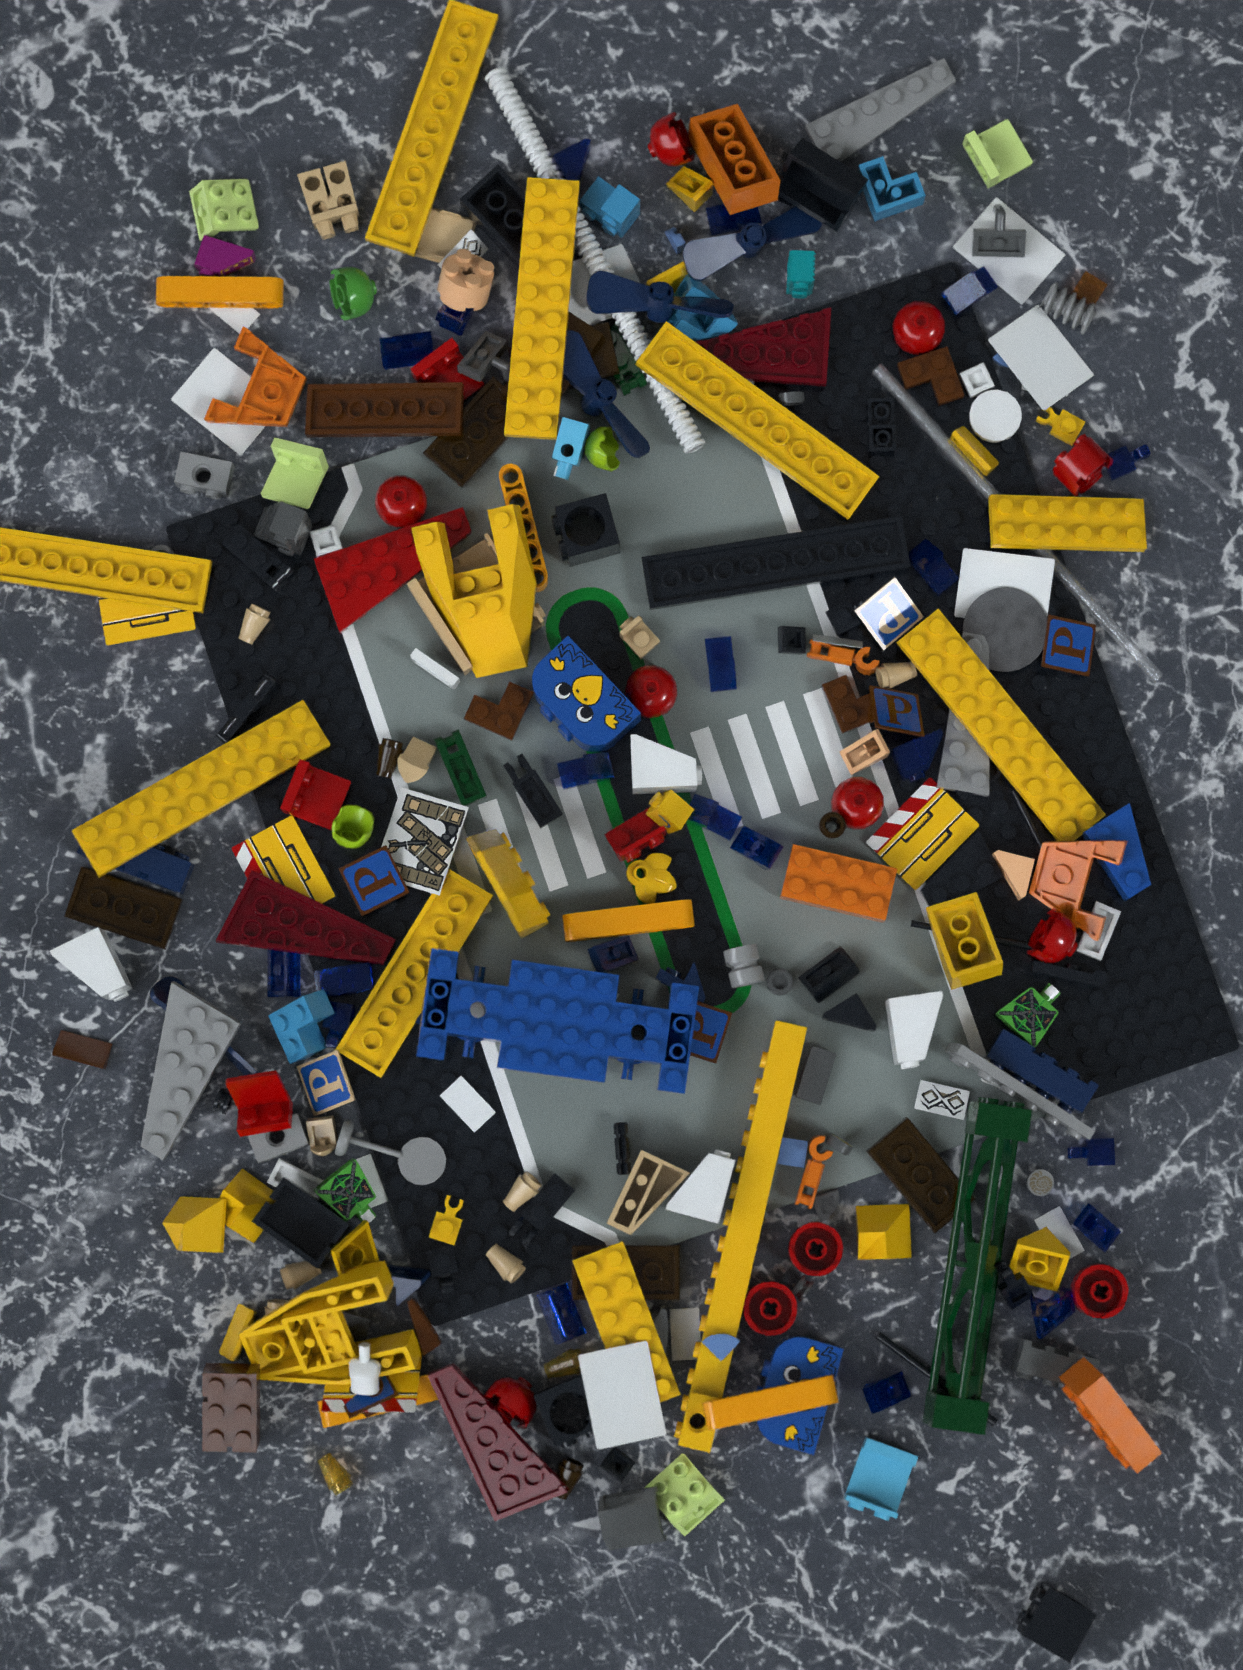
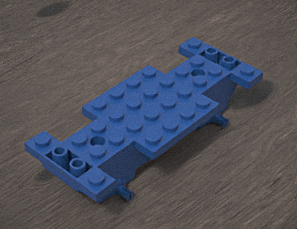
M431 949L416 1057L444 1060L447 1035L455 1036L465 1041L462 1057L468 1056V1058H474L475 1042H500L497 1068L605 1083L608 1058L616 1059L623 1063L621 1079L627 1078V1080H632L634 1064L660 1065L657 1090L685 1094L699 986L671 983L668 1009L642 1006L644 993L642 989H639L638 992V989L633 988L631 1004L616 1002L619 975L512 960L508 986L484 983L486 967H481L479 977L480 966H475L473 981L455 979L459 952ZM473 1003L483 1005L485 1011L481 1018L472 1016L470 1007ZM635 1025L641 1026L644 1030V1036L640 1041L635 1040L631 1036V1029Z

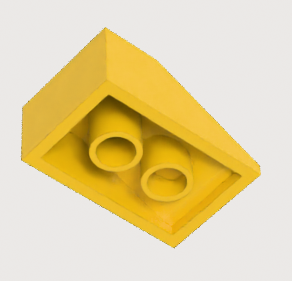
M977 892L926 907L941 963L951 990L1002 975L1003 961Z

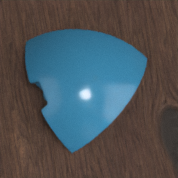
M688 274L674 293V296L720 299L702 282L693 280ZM674 309L672 317L667 321L693 341H704L719 337V335L729 333L738 325L733 314L727 318H716Z

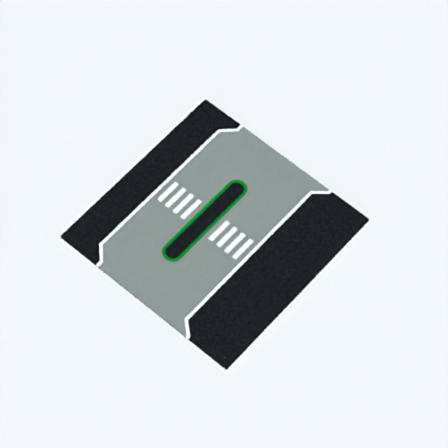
M950 262L781 319L787 320L799 317L802 314H811L831 307L826 386L749 381L777 402L778 394L804 392L805 402L803 404L784 407L879 476L848 520L682 399L681 403L686 404L685 410L690 412L689 417L694 419L693 425L695 424L698 427L696 431L701 432L700 438L705 440L704 446L699 450L689 454L684 453L683 449L685 447L679 444L681 440L676 438L677 432H673V425H669V418L665 417V411H662L660 408L662 404L657 402L658 397L653 395L654 389L651 390L649 387L650 382H647V386L642 388L636 387L630 390V394L623 396L613 376L605 378L617 390V397L612 403L648 441L650 451L641 458L632 457L625 450L612 429L613 436L619 443V449L616 451L615 456L620 461L619 467L612 472L596 468L589 462L584 452L580 466H572L569 480L553 476L557 461L552 459L556 440L510 437L465 487L461 489L423 455V452L438 437L433 436L326 472L310 508L297 507L306 511L313 526L311 531L335 524L343 549L401 529L391 527L380 519L375 508V495L379 486L386 479L395 475H406L417 480L423 486L427 495L426 512L419 522L461 507L464 508L472 534L450 550L452 559L484 540L486 533L493 539L487 510L505 506L499 481L500 469L504 465L511 463L520 467L548 574L547 587L543 591L535 593L534 605L539 603L546 616L543 617L545 625L531 634L528 667L476 678L473 671L464 676L408 589L407 583L340 634L314 559L318 557L311 535L308 537L301 556L295 553L293 556H288L278 551L279 547L256 538L293 571L289 578L285 577L282 580L280 588L275 592L221 544L238 524L253 536L264 507L269 508L270 505L274 506L275 503H278L277 501L263 498L261 494L171 524L166 528L174 554L212 561L204 612L193 613L228 718L233 715V712L254 689L266 672L279 682L236 737L304 700L331 744L327 749L305 761L309 762L313 767L349 780L351 785L342 807L350 804L358 805L372 812L374 817L373 832L369 840L356 849H348L338 845L333 839L331 830L294 817L335 894V897L322 904L396 939L384 965L308 955L319 990L324 989L335 1013L329 1016V1020L338 1045L432 894L407 886L410 893L361 916L339 868L381 848L401 787L461 805L438 748L428 765V771L417 781L406 783L399 772L398 765L392 778L376 775L378 744L382 743L383 738L402 742V749L405 751L413 737L437 747L434 739L441 736L442 739L452 735L451 732L457 729L460 731L487 797L466 806L469 808L449 869L492 894L493 898L458 954L455 979L473 981L475 966H480L479 977L481 967H486L484 983L508 986L512 960L596 972L587 949L624 936L565 942L562 915L646 904L638 899L635 886L627 879L626 870L630 863L626 860L619 861L604 836L607 832L651 806L649 801L655 795L633 794L631 735L641 736L696 759V766H702V785H697L696 792L676 793L694 809L684 826L676 832L670 834L666 832L662 844L653 849L647 846L641 850V856L633 860H644L652 853H663L671 857V863L666 871L670 872L674 877L676 889L669 893H657L655 903L692 900L695 927L629 935L639 960L608 972L609 974L619 975L617 990L619 996L616 1002L631 1004L633 988L638 989V992L639 989L644 990L642 1006L668 1009L670 987L655 980L659 970L666 971L667 967L682 974L680 979L685 980L693 962H695L706 997L703 1003L732 1012L716 1064L690 1056L685 1094L657 1090L660 1065L634 1064L632 1080H627V1078L621 1079L623 1063L616 1059L608 1058L605 1083L497 1068L500 1042H475L474 1058H468V1056L462 1057L465 1041L458 1037L447 1035L444 1060L416 1057L420 1026L416 1023L382 1078L341 1054L371 1143L401 1151L403 1146L410 1140L425 1137L438 1142L446 1156V1166L441 1177L433 1183L417 1185L406 1180L402 1175L398 1165V1157L373 1150L412 1268L430 1270L426 1251L451 1246V1244L429 1238L436 1212L445 1214L447 1195L451 1196L449 1205L452 1208H456L459 1205L460 1199L464 1200L461 1210L455 1216L463 1220L456 1243L453 1245L459 1272L451 1274L455 1292L446 1295L443 1293L440 1276L432 1278V1275H430L419 1287L433 1326H438L572 1280V1246L614 1245L622 1241L624 1245H673L727 1226L723 1225L726 1209H732L734 1200L729 1198L732 1182L738 1183L740 1174L735 1172L738 1156L744 1157L746 1148L741 1146L744 1130L750 1131L752 1120L747 1119L750 1104L756 1105L758 1094L753 1093L756 1078H762L764 1068L759 1067L762 1052H768L776 1020L807 1027L782 1137L809 1142L815 1135L825 1136L824 1142L818 1144L816 1150L821 1153L828 1149L833 1151V1154L829 1159L822 1161L825 1167L816 1195L882 1173L881 1169L866 1151L905 1117L910 1119L935 1151L939 1153L964 1144L969 1101L977 1102L978 1097L998 1099V1105H1004V1101L1022 1103L1023 1100L1015 1095L1012 1098L1000 1091V1086L996 1083H988L977 1076L978 1072L972 1068H961L949 1060L951 1055L946 1053L945 1049L950 1042L962 1044L984 1058L1001 1030L1005 1029L1017 1036L995 1013L1030 987H1033L1040 993L1050 983L1061 993L1051 1004L1059 1013L1035 1047V1051L1051 1056L1059 1063L1058 1066L1061 1068L1065 1066L1078 1072L1082 1077L1081 1080L1089 1084L1090 1081L1098 1084L1099 1086L1090 1100L1218 1057L1239 1048L1238 1039L1095 644L1093 646L1089 677L1041 667L1043 650L1032 663L1019 670L1000 672L989 669V671L1106 814L1097 823L1130 803L1151 885L1124 902L1098 860L1094 858L1080 908L1091 912L1097 901L1121 911L1101 961L1075 951L1072 956H1066L1063 960L1054 963V965L1065 967V963L1081 967L1080 971L1086 973L1101 970L1107 975V982L1103 986L1092 988L1029 973L1031 962L1034 960L1039 961L1027 953V950L1030 949L996 943L1003 961L1002 975L951 990L941 963L933 932L931 930L910 927L911 920L930 923L926 912L928 905L920 890L978 830L991 854L1000 850L1035 859L1027 893L1023 899L1018 901L1004 877L977 891L993 936L1029 942L1040 920L1047 921L1050 917L1047 912L1051 909L1029 894L1040 849L1011 793L1015 788L1004 775L989 784L988 797L972 795L966 800L961 801L956 796V791L943 789L979 824V827L917 890H914L896 873L884 923L780 899L793 844L889 866L866 841L928 778H932L937 783L949 714V707L917 669L916 677L890 689L918 694L925 736L921 737L879 729L890 751L889 756L851 775L839 751L878 728H875V723L872 722L841 734L821 685L847 675L856 699L869 694L870 685L880 686L876 678V672L872 675H863L857 670L855 663H852V666L815 660L806 656L807 652H810L811 649L809 641L813 639V634L837 637L825 614L826 611L848 600L852 607L870 598L895 577L924 617L885 650H882L859 617L860 626L837 638L862 641L863 648L870 647L869 657L863 659V662L866 664L871 663L873 660L880 661L879 667H881L882 663L911 662L896 642L938 608L960 636H962L964 618L955 617L954 613L963 549L967 548L1054 559L1055 564L1050 593L1051 604L1056 610L1058 617L1086 622L1061 550L991 548L988 497L991 494L1041 495L1018 431L1007 440L991 443L982 440L972 430L969 412L972 403L979 395L972 398L969 397L959 374L984 362L995 385L990 390H1003L958 265L955 262ZM913 301H926L935 305L941 311L945 321V333L940 345L933 351L948 347L964 392V398L939 406L931 382L905 390L897 364L926 354L919 353V355H913L908 353L894 339L893 321L897 312L906 304ZM633 375L626 376L624 379L627 381L633 378ZM576 388L564 393L560 404L558 432L563 417L589 424L591 426L590 433L601 426L612 428L603 413L600 416L593 417L583 411L581 407L583 395ZM894 397L896 451H869L867 398ZM962 426L966 427L999 462L998 466L987 476H984L950 441V437L956 429ZM572 446L566 447L564 456H571L574 448ZM509 472L504 476V480L507 483H514L518 479V475L513 472ZM606 493L620 541V554L569 567L568 560L563 561L560 554L558 541L562 540L561 535H555L551 516L555 515V506ZM516 497L511 500L510 505H520L521 508L525 502L522 498ZM582 516L574 519L572 525L567 527L566 535L572 542L588 546L596 543L600 534H604L605 530L599 521H595L589 516ZM902 516L910 569L654 610L649 609L641 557ZM524 522L525 531L528 533L531 526ZM529 548L532 559L537 555V551L534 548ZM273 566L267 573L272 577L278 569ZM423 570L414 576L417 581L425 577ZM534 573L536 583H541L544 577L540 573ZM251 603L271 612L268 617L270 621L253 645L238 638L246 608L249 609ZM640 615L643 622L660 640V643L641 660L620 638V631L622 630L620 626L631 616L635 619ZM778 627H805L806 654L778 653ZM567 636L577 644L624 695L629 676L636 669L645 665H657L665 668L673 675L677 684V699L667 714L653 718L641 716V721L613 747L598 753L583 750L573 740L567 742L558 732L559 725L554 720L550 723L540 713V705L534 694L513 741L463 719L474 695L499 705L509 681L534 692L532 675L535 667ZM844 646L855 649V653H857L861 649L857 647ZM417 648L456 675L460 680L456 689H451L415 664L410 656L414 649ZM821 648L820 654L828 656L829 649ZM456 744L447 748L449 754L459 751ZM523 754L531 768L536 770L563 813L561 817L541 829L512 785L513 781L503 767L508 762L514 768L518 778L526 775L527 772L518 762L517 756ZM989 762V777H993L996 774V766ZM297 766L253 790L266 829L291 816L282 812L280 807ZM850 777H864L878 785L884 796V808L881 817L873 825L862 830H852L846 827L840 837L833 839L827 838L821 833L819 828L820 819L826 813L832 812L831 798L835 788L842 781ZM1022 798L1043 842L1057 841ZM830 823L826 825V828H829V832H834L836 826ZM497 829L500 834L505 833L511 844L509 849L515 847L522 859L518 863L522 872L524 873L528 870L536 884L531 888L539 903L544 902L550 913V916L547 917L549 924L522 939L519 937L500 899L466 841L467 837ZM1080 836V837L1077 838L1075 841H1085V840L1083 839L1082 836ZM641 868L637 870V876L639 878L644 876V871ZM1076 928L1077 937L1075 942L1079 943L1083 930ZM757 944L760 958L756 963L762 966L765 981L731 988L728 974L732 969L726 966L723 951ZM841 946L856 963L860 972L823 1001L817 1003L798 977ZM778 968L789 971L793 977L792 989L782 996L772 994L766 984L770 972ZM942 991L943 998L926 1058L919 1062V1066L915 1068L901 1069V1064L894 1065L885 1001L889 998ZM857 993L877 1026L876 1030L871 1032L822 1020V1015ZM473 1003L471 1005L470 1012L472 1016L481 1018L484 1015L485 1010L482 1004ZM638 1025L633 1026L631 1036L635 1040L640 1041L644 1036L643 1028ZM811 1045L836 1054L821 1105L795 1097ZM460 1076L496 1112L475 1133L440 1097ZM920 1080L970 1091L964 1120L914 1109ZM1026 1084L1027 1087L1035 1091L1034 1088ZM1050 1098L1048 1099L1053 1104L1058 1105V1103H1056L1055 1101L1051 1100ZM1039 1110L1032 1111L1031 1121L1044 1117L1045 1114ZM617 1122H627L628 1124L627 1137H629L630 1159H628V1162L631 1163V1171L640 1151L643 1150L690 1173L632 1235L606 1224L630 1175H618L616 1170L618 1160H616L614 1138H616V1134H614L613 1125ZM830 1133L853 1146L849 1155H843L826 1143ZM974 1135V1140H977V1139H980V1138H983V1137H986V1136ZM808 1146L804 1168L781 1165L776 1162L765 1213L795 1203L807 1160H812ZM715 1149L731 1153L730 1159L735 1160L718 1224L665 1210L667 1203L708 1153L714 1154ZM526 1171L532 1174L542 1185L538 1189L540 1191L555 1173L570 1185L575 1192L541 1232L539 1231L525 1247L521 1244L523 1238L534 1228L530 1222L526 1220L521 1226L520 1231L514 1236L508 1232L520 1219V1214L534 1197L521 1205L515 1212L510 1210L503 1203V1200L507 1197L519 1174L523 1175ZM804 1186L802 1193L811 1195L813 1188ZM495 1244H498L523 1261L522 1265L526 1269L513 1283H510L508 1280L504 1281L486 1256V1253Z

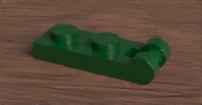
M616 324L610 326L620 374L613 375V378L622 395L626 396L631 393L630 390L636 387L642 388L647 386V381L639 367L635 365L636 361ZM632 374L633 378L627 381L624 379V377Z
M457 729L451 732L452 735L443 739L441 736L434 740L461 805L467 806L486 798L487 795L460 731ZM456 744L459 751L449 754L447 748Z

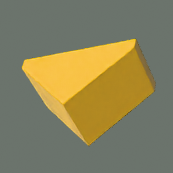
M685 166L666 183L693 212L698 210L713 195V182Z

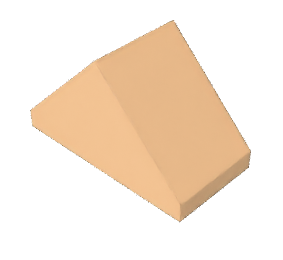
M876 729L839 751L850 774L853 775L887 758L890 751L879 729Z
M997 850L992 856L1019 901L1026 896L1035 859Z

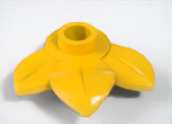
M652 853L644 860H636L629 864L626 876L628 881L635 886L636 896L640 901L652 904L655 903L657 893H669L676 889L674 877L670 872L666 871L672 860L670 856L663 853ZM639 868L644 871L642 878H639L636 874Z

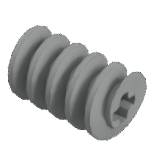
M1055 282L1051 285L1040 307L1045 305L1044 314L1046 315L1054 310L1053 319L1055 320L1063 315L1062 324L1064 325L1073 320L1071 328L1073 330L1082 325L1081 334L1084 335L1096 314L1094 311L1095 303L1092 302L1086 307L1085 297H1082L1077 302L1076 292H1073L1068 297L1066 296L1068 288L1064 287L1058 292V282Z

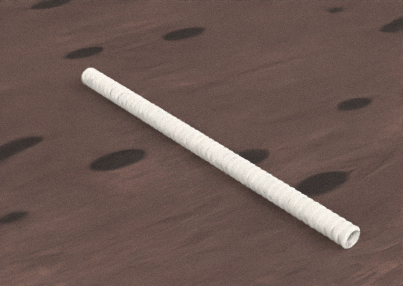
M498 67L490 71L486 75L485 81L489 83V88L493 90V96L497 97L496 101L500 104V109L504 110V116L508 117V124H512V131H516L514 135L516 138H519L518 143L523 145L522 150L527 152L526 157L530 159V165L534 166L533 171L538 173L537 178L565 180L561 178L562 173L557 171L558 166L554 164V158L550 157V151L546 150L547 145L543 143V138L539 137V130H535V123H531L532 117L528 116V110L524 109L525 104L520 102L521 97L517 95V89L513 88V82L509 81L510 76L506 74V69ZM578 206L575 249H579L578 255L582 256V262L586 263V270H590V277L598 271L614 274V270L610 269V263L606 262L607 257L602 255V248H598L600 244L598 241H595V235L591 234L592 229L587 227L588 222L583 220L585 216L583 213H580L581 209ZM636 312L612 313V318L616 319V326H620L619 331L624 333L623 339L628 341L627 346L631 347L630 352L635 354L634 359L637 361L651 342L650 339H647L648 334L643 332L645 330L644 326L640 325L641 321L639 318H636ZM642 370L643 375L647 376L646 381L650 382V389H654L653 395L658 397L657 402L662 404L661 410L665 411V417L669 418V425H673V432H677L676 438L681 440L679 444L685 447L683 449L684 453H693L703 447L705 440L700 438L701 432L696 431L698 427L695 424L693 425L694 419L689 417L690 412L685 410L686 404L681 403L682 399Z

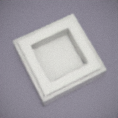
M984 362L959 374L970 398L986 392L995 386Z
M335 524L310 531L317 557L342 549Z

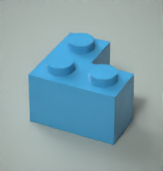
M883 156L858 165L857 172L869 179L863 189V193L874 222L923 205L926 195L917 172L892 180Z
M598 176L580 199V208L582 209L581 213L591 221L596 219L600 222L603 230L609 235L615 236L616 234L622 238L640 215V199L620 184L615 189Z
M324 989L304 995L268 1015L290 1064L309 1058L328 1048L317 1024L335 1014Z

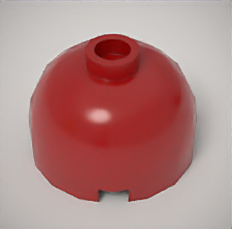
M675 112L663 116L654 123L650 132L651 142L647 144L653 158L658 157L667 166H680L695 159V153L690 154L688 147H692L688 139L689 133L681 119L675 120L674 117L677 115Z
M913 301L906 304L897 312L893 321V334L896 343L904 351L913 355L933 351L940 345L945 333V321L941 311L935 305L926 301Z
M395 475L386 479L379 486L375 495V508L380 519L387 525L403 528L418 523L424 517L427 508V495L423 486L414 478L406 475Z
M645 665L636 669L629 676L625 686V696L641 712L642 717H659L667 714L674 706L677 699V684L673 675L665 668L657 665Z
M850 777L842 781L835 788L831 798L832 812L839 813L844 818L846 827L852 830H862L873 825L881 817L884 808V796L879 786L872 780L864 777Z
M1053 908L1047 912L1050 915L1047 921L1040 920L1028 943L1032 950H1027V953L1045 963H1056L1063 960L1066 956H1072L1078 945L1075 942L1077 932L1073 921L1064 913Z
M511 1377L501 1378L495 1381L484 1394L485 1398L489 1400L509 1424L512 1420L519 1422L517 1427L520 1429H526L537 1410L535 1394L530 1390L532 1385L521 1377L517 1380Z

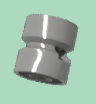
M757 944L723 951L726 966L732 969L728 974L731 988L765 981L762 966L756 963L760 958Z

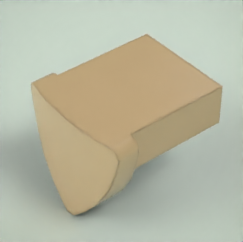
M415 737L411 739L404 753L400 754L397 758L399 772L406 783L417 781L426 774L429 769L428 765L434 757L437 747Z

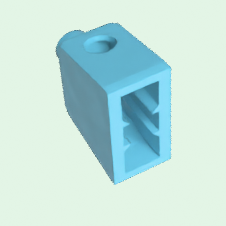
M565 417L562 418L552 454V459L557 461L553 476L569 480L572 466H580L584 445L591 430L589 424ZM572 446L574 448L572 455L569 457L564 456L565 448Z

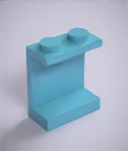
M865 1436L844 1499L849 1501L848 1506L862 1512L865 1507L875 1511L874 1516L889 1521L890 1517L897 1519V1510L912 1467H915L918 1456Z

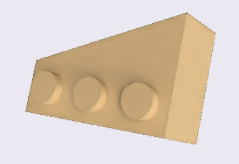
M641 1150L606 1224L632 1235L690 1173Z

